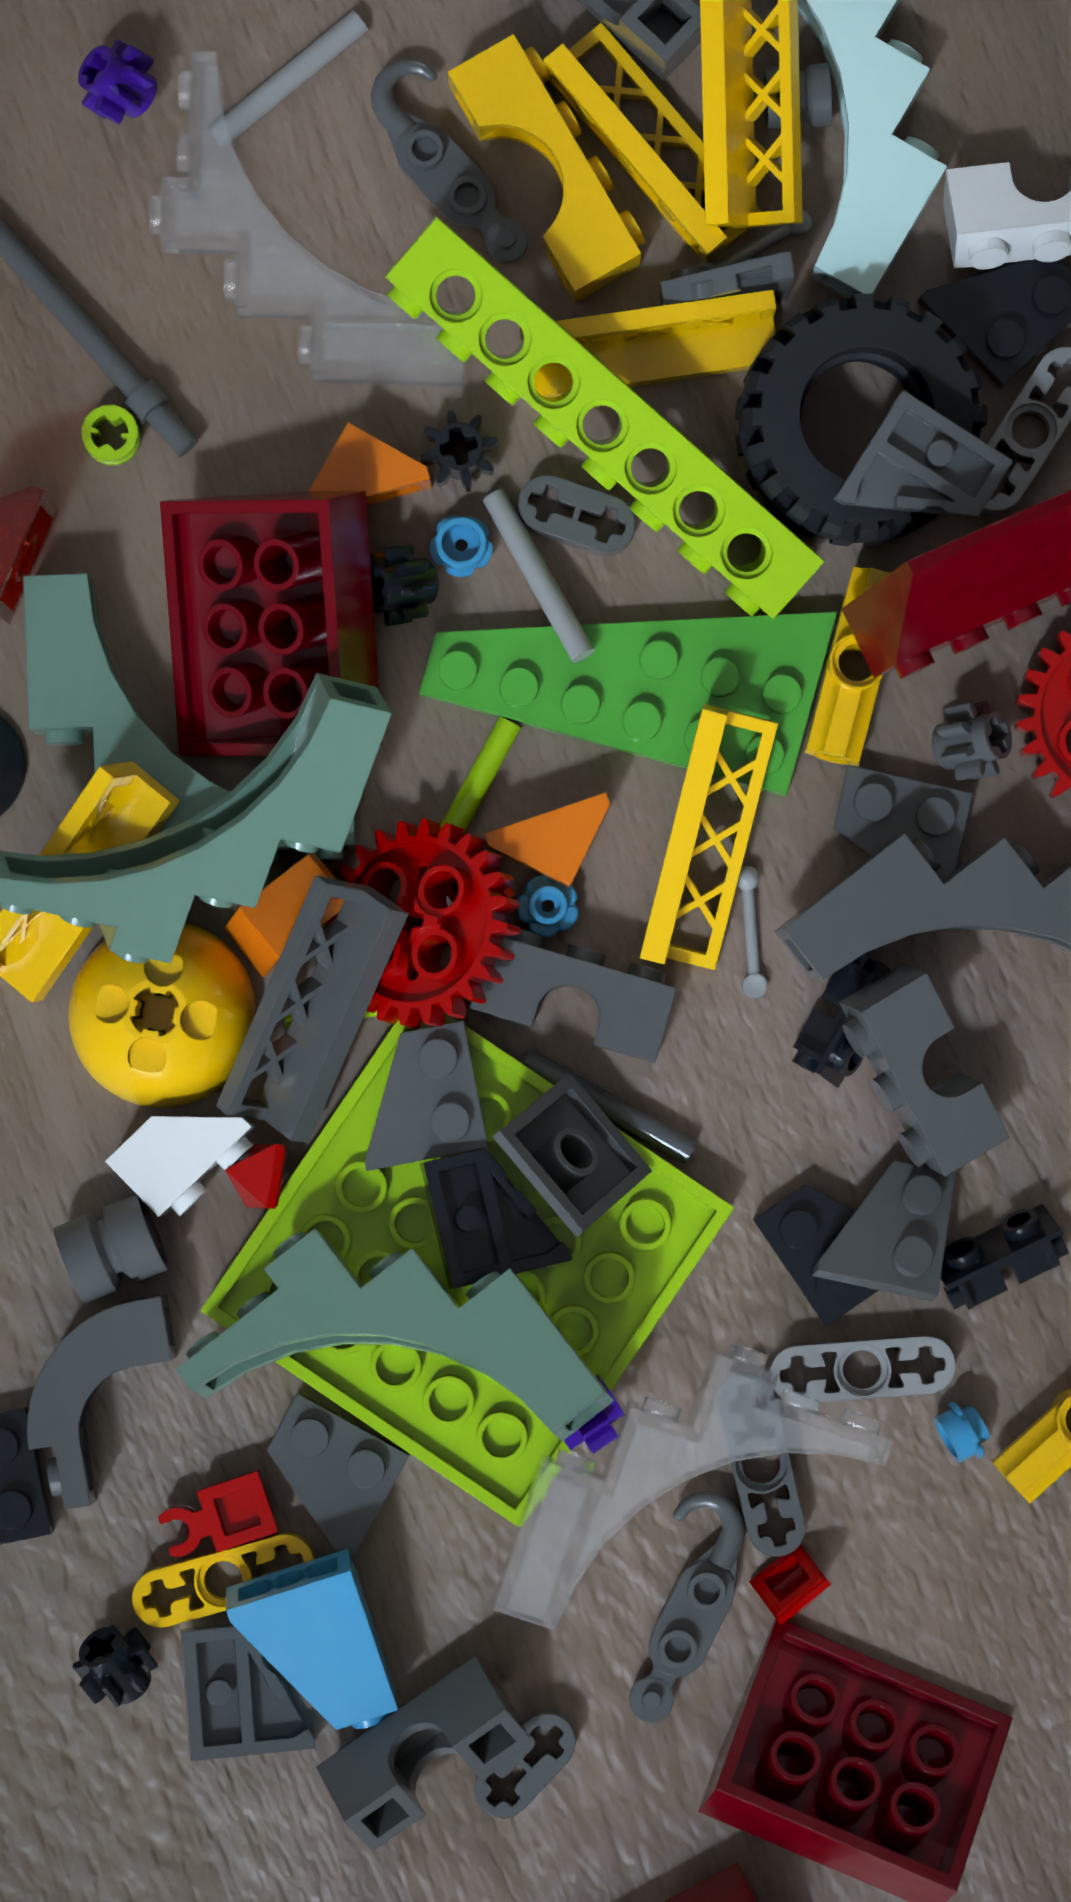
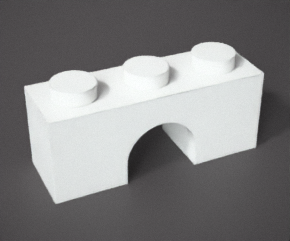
M1009 162L946 169L943 208L954 269L965 267L992 269L1003 263L1034 259L1042 262H1054L1071 255V171L1068 193L1054 201L1040 202L1025 197L1017 190L1013 183Z

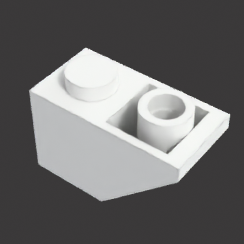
M151 1116L105 1162L158 1217L165 1216L171 1209L181 1216L207 1191L200 1181L217 1164L225 1170L252 1148L253 1144L246 1136L256 1126L248 1118Z

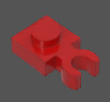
M260 1469L199 1489L197 1494L202 1506L200 1509L193 1510L187 1506L177 1505L166 1509L158 1516L160 1524H165L172 1520H181L189 1528L188 1539L182 1543H176L168 1549L170 1556L181 1557L191 1553L199 1545L202 1538L210 1535L218 1553L277 1533L280 1530Z

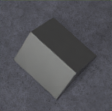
M568 1073L493 1136L576 1237L583 1233L652 1172V1169L571 1073Z

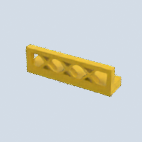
M700 0L705 225L736 229L803 224L798 0H778V4L764 21L752 10L751 0ZM752 26L756 29V32L753 35ZM777 27L779 30V36L774 32V30ZM767 40L779 52V70L765 86L753 74V57ZM754 91H755V92L757 93V95H758L755 100H754ZM779 91H780V100L776 97V95H777V93H778ZM767 106L781 118V134L768 150L755 139L754 122ZM755 156L759 159V162L756 165ZM780 156L782 160V166L777 162ZM770 170L782 182L783 210L756 212V186Z
M602 22L569 50L562 43L543 59V63L550 76L549 83L702 263L706 264L714 260L752 228H727L723 232L718 226L705 225V210L701 207L702 194H705V185L703 183L704 144ZM599 45L617 65L615 87L598 85L579 63ZM623 73L636 88L622 87ZM620 99L649 102L657 112L655 135L642 134L634 128L620 111ZM663 120L677 136L662 135ZM661 146L687 148L698 160L696 183L678 180L660 158ZM756 205V212H762Z
M774 290L559 320L556 322L629 387L749 370L751 364L762 351V348L776 334L773 319L776 303ZM520 327V344H521L522 338H523V333H522V329H521V327ZM560 363L545 364L535 375V389L545 397H558L562 395L570 385V371Z
M703 704L641 949V959L665 965L666 958L711 970L716 969L778 722ZM725 724L762 733L756 758L734 771L731 770L719 750ZM717 761L725 776L710 785ZM752 770L746 794L737 778ZM730 783L743 804L740 820L716 833L704 813L707 796ZM701 823L709 838L695 846ZM737 831L730 856L721 840ZM715 845L728 867L725 880L701 894L688 873L691 858ZM686 884L694 899L679 907ZM721 893L716 915L714 916L706 901ZM698 906L712 928L706 952L670 943L676 919Z
M133 761L99 766L39 856L91 853L144 840L159 833L180 800ZM3 908L0 912V977L31 1003L42 1001L93 927L75 926L64 921L59 915L34 910L31 914H17Z

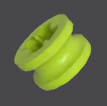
M102 405L93 409L85 418L81 428L82 441L86 450L97 462L107 466H119L130 461L137 453L141 444V431L134 417L126 409L116 405ZM107 420L114 427L120 426L123 423L128 427V433L121 434L126 443L116 451L109 444L98 448L94 442V438L102 437L97 427Z

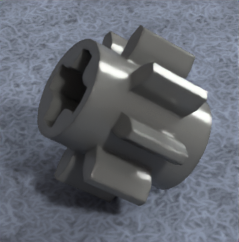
M970 701L945 707L944 711L948 722L936 725L932 734V748L938 763L944 769H955V778L958 781L998 775L1000 772L996 760L1006 758L1012 747V734L1005 717L997 711L989 712L987 701L977 703Z

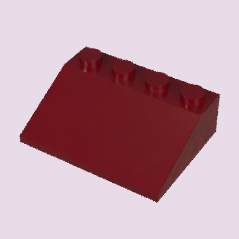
M1071 490L906 561L844 606L841 610L873 677L877 678L896 669L900 679L906 678L933 665L935 661L931 653L950 645L954 655L960 654L988 640L989 636L985 630L986 628L1004 621L1008 631L1016 629L1042 616L1043 613L1039 605L1056 597L1061 607L1071 604Z
M305 491L160 501L179 755L267 757L295 719L316 673L374 686L379 690L366 491Z
M775 1619L719 1752L698 1812L908 1902H947L958 1890L1013 1718L787 1621L781 1625Z

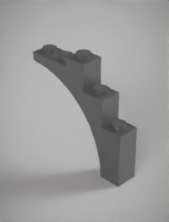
M904 833L889 840L774 932L813 982L824 980L864 953L907 936L946 929L999 930L1047 941L1071 952V860L1042 883H1039L1035 875L1040 870L1030 853L1020 843L1014 842L1010 845L1006 838L1003 837L991 841L941 881L935 873L941 868V865L934 853L921 839L916 838L911 842Z

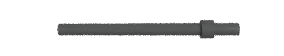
M0 218V256L126 396L127 399L124 405L141 424L149 422L179 457L187 454L198 443V439L167 406L170 398L153 379L148 381L143 379Z

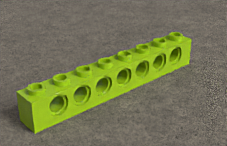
M437 215L433 217L385 273V278L394 285L387 293L390 299L413 319L416 320L424 311L443 329L435 338L463 363L472 354L492 371L484 381L512 406L520 397L540 414L533 424L560 448L568 440L574 443L588 456L581 466L609 491L617 482L636 498L629 506V509L656 533L664 525L676 533L683 540V543L676 550L701 573L705 575L712 567L718 570L731 582L724 592L750 616L753 617L761 608L774 619L824 563V560L810 546ZM451 276L464 277L474 287L472 303L460 312L445 310L436 299L438 286L444 279ZM503 319L517 323L523 333L522 342L518 349L507 355H499L492 352L487 347L485 341L488 328L494 322ZM560 363L570 371V385L558 397H545L535 389V375L545 364ZM597 406L611 407L617 412L619 418L615 433L603 440L592 439L583 430L585 415L589 410ZM644 449H657L664 453L666 457L664 473L658 479L651 482H643L636 479L631 472L634 457ZM703 491L710 494L713 498L714 508L712 514L702 523L691 524L681 519L679 513L683 498L691 492ZM745 533L757 536L761 542V551L754 562L740 566L728 560L727 549L730 542L736 536Z

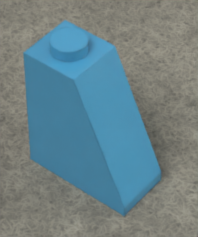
M349 1548L226 1588V1612L230 1623L336 1730L351 1725L355 1729L372 1727L387 1718L388 1713L398 1710L396 1687Z

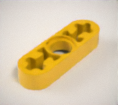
M280 1532L218 1553L217 1551H212L155 1567L147 1571L136 1583L132 1594L133 1608L143 1622L159 1628L226 1611V1598L214 1595L206 1584L207 1570L214 1563L220 1561L233 1563L239 1568L243 1582L254 1579L253 1568L244 1555L253 1551L257 1553L256 1565L272 1561L277 1556V1546L286 1545L290 1554L301 1553L304 1562L315 1559V1553L311 1544L303 1536L294 1532ZM188 1569L195 1570L194 1587L204 1605L192 1607V1594L175 1599L171 1603V1613L162 1614L159 1605L148 1606L145 1596L154 1590L155 1580L162 1579L167 1589H173L186 1585L189 1582L183 1571ZM275 1570V1571H271V1572H268V1573H264V1574H262L261 1576H264V1575H267V1574H270V1573H273V1572H276V1571H279V1570Z

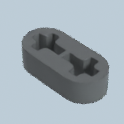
M549 475L533 478L525 484L519 495L518 510L520 518L527 529L537 535L595 555L607 557L621 553L629 546L633 539L635 529L633 512L629 509L626 502L615 496ZM546 489L554 490L557 492V504L574 510L572 519L552 513L547 522L539 521L536 519L537 508L529 504L532 496L542 498L545 495ZM606 510H612L617 513L616 524L625 528L622 536L611 534L607 543L600 542L596 539L597 529L592 525L579 521L581 514L602 518Z
M550 1709L535 1711L529 1715L522 1724L532 1741L481 1777L476 1775L474 1785L475 1798L485 1813L501 1819L516 1816L534 1800L569 1762L575 1751L576 1736L572 1723L565 1715ZM554 1725L559 1727L562 1732L558 1737V1742L563 1749L556 1755L547 1749L531 1763L525 1756L534 1748L536 1743L532 1730L537 1726H540L545 1731L550 1730ZM519 1764L525 1771L514 1784V1790L518 1797L513 1801L505 1796H502L496 1802L490 1799L489 1794L492 1790V1784L488 1777L495 1773L497 1776L504 1778Z

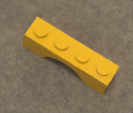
M512 34L447 72L449 89L480 141L503 139L526 144L542 154L555 169L562 186L563 200L555 221L543 236V250L574 304L638 268L641 261V252L638 247L645 243L644 236L631 213L626 209L618 214L606 193L614 188L612 181L599 158L594 155L586 159L575 140L577 136L582 134L580 126L567 103L563 100L555 105L543 84L550 80V76L534 47L530 46L523 50L515 35Z

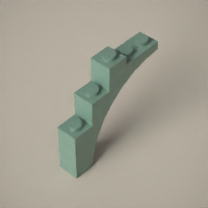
M87 573L23 576L29 730L36 735H45L46 745L54 746L84 744V733H93L95 772L99 766L129 761L136 763L180 800L161 828V832L189 820L230 793V791L208 781L172 754L141 719L116 676L101 632L95 584L92 578ZM354 819L352 821L341 853L322 848L315 852L322 862L344 860L343 849H354L357 846L356 821ZM280 839L272 864L280 863L281 851L299 850L286 845Z
M316 673L293 722L269 755L230 793L189 820L141 841L91 853L39 856L0 851V906L17 914H31L36 910L59 915L64 921L79 927L90 928L98 923L109 951H113L120 958L134 963H146L149 959L171 963L195 895L202 901L220 908H231L234 903L256 908L280 839L286 845L302 852L314 853L319 848L341 853L392 714L377 687Z
M313 1229L307 1235L304 1232L292 1235L274 1251L273 1256L275 1260L267 1265L264 1270L278 1289L271 1295L268 1292L260 1293L246 1302L237 1313L239 1318L237 1322L220 1335L217 1332H212L195 1342L186 1352L188 1360L176 1369L190 1390L207 1399L246 1373L295 1353L343 1344L397 1345L442 1355L488 1375L519 1397L548 1429L562 1441L614 1401L527 1286L510 1268L501 1276L495 1271L477 1281L466 1294L469 1301L460 1307L427 1262L412 1248L404 1255L398 1251L382 1259L369 1273L372 1280L363 1286L331 1242L316 1229Z

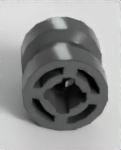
M828 62L808 63L803 70H799L800 122H806L811 128L831 127L832 90ZM779 65L764 66L763 84L765 86L779 70ZM779 91V92L777 93V95H776V97H777L779 100H780V91ZM767 106L765 108L767 130H781V118Z

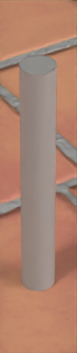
M352 10L210 126L207 132L223 150L368 31L366 24Z
M498 489L490 493L483 499V503L572 663L588 658L595 650L505 489Z

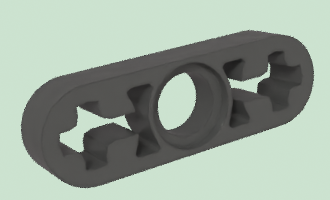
M749 1371L737 1372L727 1377L720 1385L717 1393V1407L747 1534L752 1544L761 1553L773 1557L785 1556L796 1550L801 1544L805 1534V1521L776 1398L772 1387L762 1376ZM748 1383L753 1393L762 1392L764 1395V1402L757 1404L754 1409L757 1424L760 1428L771 1422L773 1434H752L736 1443L733 1431H747L741 1411L738 1409L729 1410L728 1400L737 1397L736 1386ZM757 1445H765L772 1448L779 1457L777 1473L773 1478L765 1482H756L749 1479L742 1469V1460L745 1453ZM785 1484L788 1496H775L776 1505L782 1518H793L794 1527L784 1530L785 1541L773 1543L769 1534H758L757 1526L767 1522L763 1500L761 1499L755 1504L750 1505L748 1494L770 1493Z

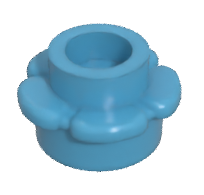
M451 515L444 518L436 527V537L430 541V553L434 562L437 565L445 566L446 572L455 577L472 575L475 568L486 566L492 556L493 545L487 539L489 530L480 519L474 516L465 518ZM457 541H466L468 544L467 549L462 552L458 551L455 548Z
M544 875L536 876L526 883V891L517 898V901H520V907L516 911L519 919L529 925L528 928L531 933L550 938L555 936L557 931H568L575 924L579 910L575 906L577 892L573 885L569 888ZM545 900H551L554 903V909L551 912H545L542 909V903Z
M948 1403V1411L934 1418L936 1429L948 1451L958 1463L965 1461L973 1455H976L978 1459L983 1458L984 1449L981 1443L990 1439V1435L982 1418L972 1405L962 1410L957 1403Z

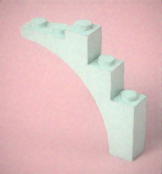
M798 0V10L818 40L825 60L829 64L830 73L837 89L844 132L842 191L833 227L814 266L811 279L847 300L853 294H873L874 296L938 187L947 168L946 165L937 161L940 156L939 153L927 143L911 136H907L905 141L895 136L925 85L930 68L921 63L923 60L921 54L911 46L895 39H891L888 44L879 39L901 0Z

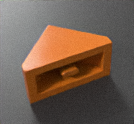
M347 423L309 491H366L367 506L431 489L432 486L427 466L354 425Z
M605 792L485 833L488 848L490 851L539 875H544L570 888L609 811L610 802Z
M315 852L305 856L263 888L256 908L241 905L224 928L263 978L275 970L315 875L336 879ZM330 898L320 921L322 928L338 915L344 899Z

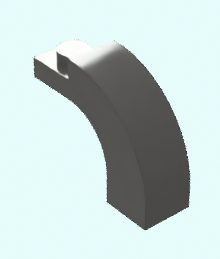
M167 1294L127 1301L88 1318L73 1329L58 1344L42 1367L30 1399L27 1418L28 1449L54 1446L56 1457L47 1458V1475L52 1496L62 1495L64 1510L90 1506L97 1500L86 1434V1418L89 1405L98 1388L108 1377L120 1370L171 1361L177 1357Z

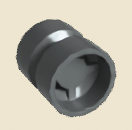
M137 1194L104 1207L103 1218L99 1221L86 1214L54 1227V1235L63 1263L76 1292L84 1304L119 1290L121 1278L126 1275L135 1282H139L169 1269L167 1256L154 1221L145 1202Z

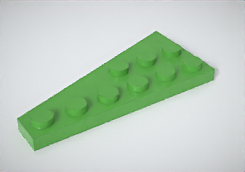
M837 612L777 615L774 619L769 615L753 617L586 624L581 626L595 651L588 658L577 663H572L552 626L436 632L419 696L494 717H503L512 722L686 770L703 704L778 722L761 790L786 797ZM725 724L719 750L732 771L756 758L762 733ZM716 761L712 777L721 779L725 774ZM752 770L737 778L740 785L749 786Z

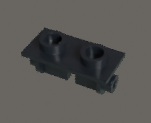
M863 954L836 971L821 998L840 1008L835 1019L817 1009L813 1010L793 1045L797 1053L792 1062L813 1074L817 1073L830 1084L839 1088L845 1076H851L863 1060L854 1051L845 1036L843 1025L849 1021L839 1002L890 972L891 969L881 961L877 960L875 962Z
M1043 1204L1033 1209L1015 1211L1005 1217L1000 1225L976 1237L958 1239L945 1248L940 1280L944 1285V1292L954 1310L963 1305L970 1310L974 1306L1007 1291L1008 1288L1000 1270L1011 1266L1017 1281L1021 1284L1061 1265L1059 1258L1069 1254V1251L1061 1236L1063 1235L1061 1228Z

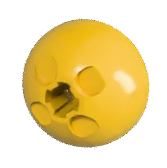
M185 923L171 963L149 959L146 963L130 962L120 958L113 951H109L105 940L101 942L83 962L75 977L69 998L68 1023L73 1046L79 1059L90 1075L102 1087L115 1096L136 1105L151 1108H174L198 1102L225 1085L256 1014L257 1003L248 972L234 951L214 934L201 927ZM156 994H164L166 996H156ZM140 1000L146 1002L142 1012L143 1018L137 1019V1017H140V1010L143 1004Z

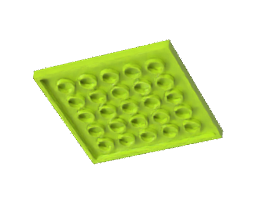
M445 1012L443 1025L460 1022ZM399 1020L393 1025L280 1192L278 1206H276V1209H269L200 1310L202 1313L226 1329L239 1320L237 1313L246 1302L260 1293L268 1292L271 1295L278 1289L264 1270L267 1265L275 1260L273 1253L276 1248L292 1235L299 1232H304L307 1235L313 1229L319 1231L331 1242L363 1286L372 1280L369 1273L382 1259L398 1251L404 1255L412 1248L427 1262L460 1307L469 1301L466 1294L474 1284L455 1289H449L420 1167V1163L457 1154L366 1171L365 1166L367 1151L400 1033L419 1029L402 1026ZM422 1020L419 1029H424V1028H429V1027H434V1026H431V1025H428V1024H424V1022H423V1020ZM465 1026L489 1146L486 1149L503 1168L505 1176L514 1187L521 1191L535 1207L537 1215L556 1238L567 1246L572 1256L571 1261L516 1275L527 1286L595 1376L598 1374L611 1392L734 1207L619 1130L652 1169V1172L583 1233L576 1237L493 1138L497 1132L554 1085ZM343 1344L295 1353L275 1361L518 1528L570 1453L564 1441L553 1434L519 1397L488 1375L442 1355L397 1345Z

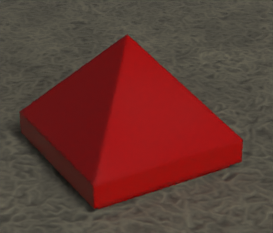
M255 1144L234 1164L225 1169L247 1208L276 1209V1206H278L286 1155L285 1145Z
M801 1544L790 1554L777 1558L749 1581L781 1625L807 1608L831 1585Z

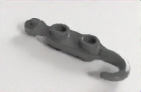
M415 59L396 60L385 66L376 76L372 86V109L379 122L388 132L398 163L404 174L452 224L466 229H478L484 236L485 250L493 260L509 264L521 259L528 246L527 231L517 220L502 217L497 213L495 209V188L489 178L445 131L436 125H432L404 112L394 100L393 87L400 78L407 75H418L429 82H433L437 78L436 71L425 62Z
M709 1490L694 1492L681 1500L673 1512V1518L676 1521H682L691 1511L697 1508L711 1509L719 1516L722 1522V1529L715 1544L681 1574L651 1633L648 1645L650 1658L653 1661L652 1671L649 1675L636 1681L629 1694L630 1708L634 1715L642 1721L659 1722L668 1716L674 1703L672 1691L674 1681L681 1676H687L696 1671L702 1664L732 1605L735 1595L737 1556L743 1545L745 1525L743 1515L735 1502L722 1493Z

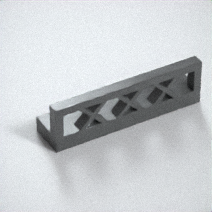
M315 875L218 1099L217 1108L226 1115L265 1120L290 1141L309 1143L409 915L408 912L371 886ZM330 898L344 899L337 918L322 928L320 921ZM316 956L317 964L312 976L297 986L295 979L301 965ZM291 1013L292 1022L287 1033L272 1043L270 1037L276 1023ZM264 1071H267L268 1077L258 1100L244 1098L251 1081Z

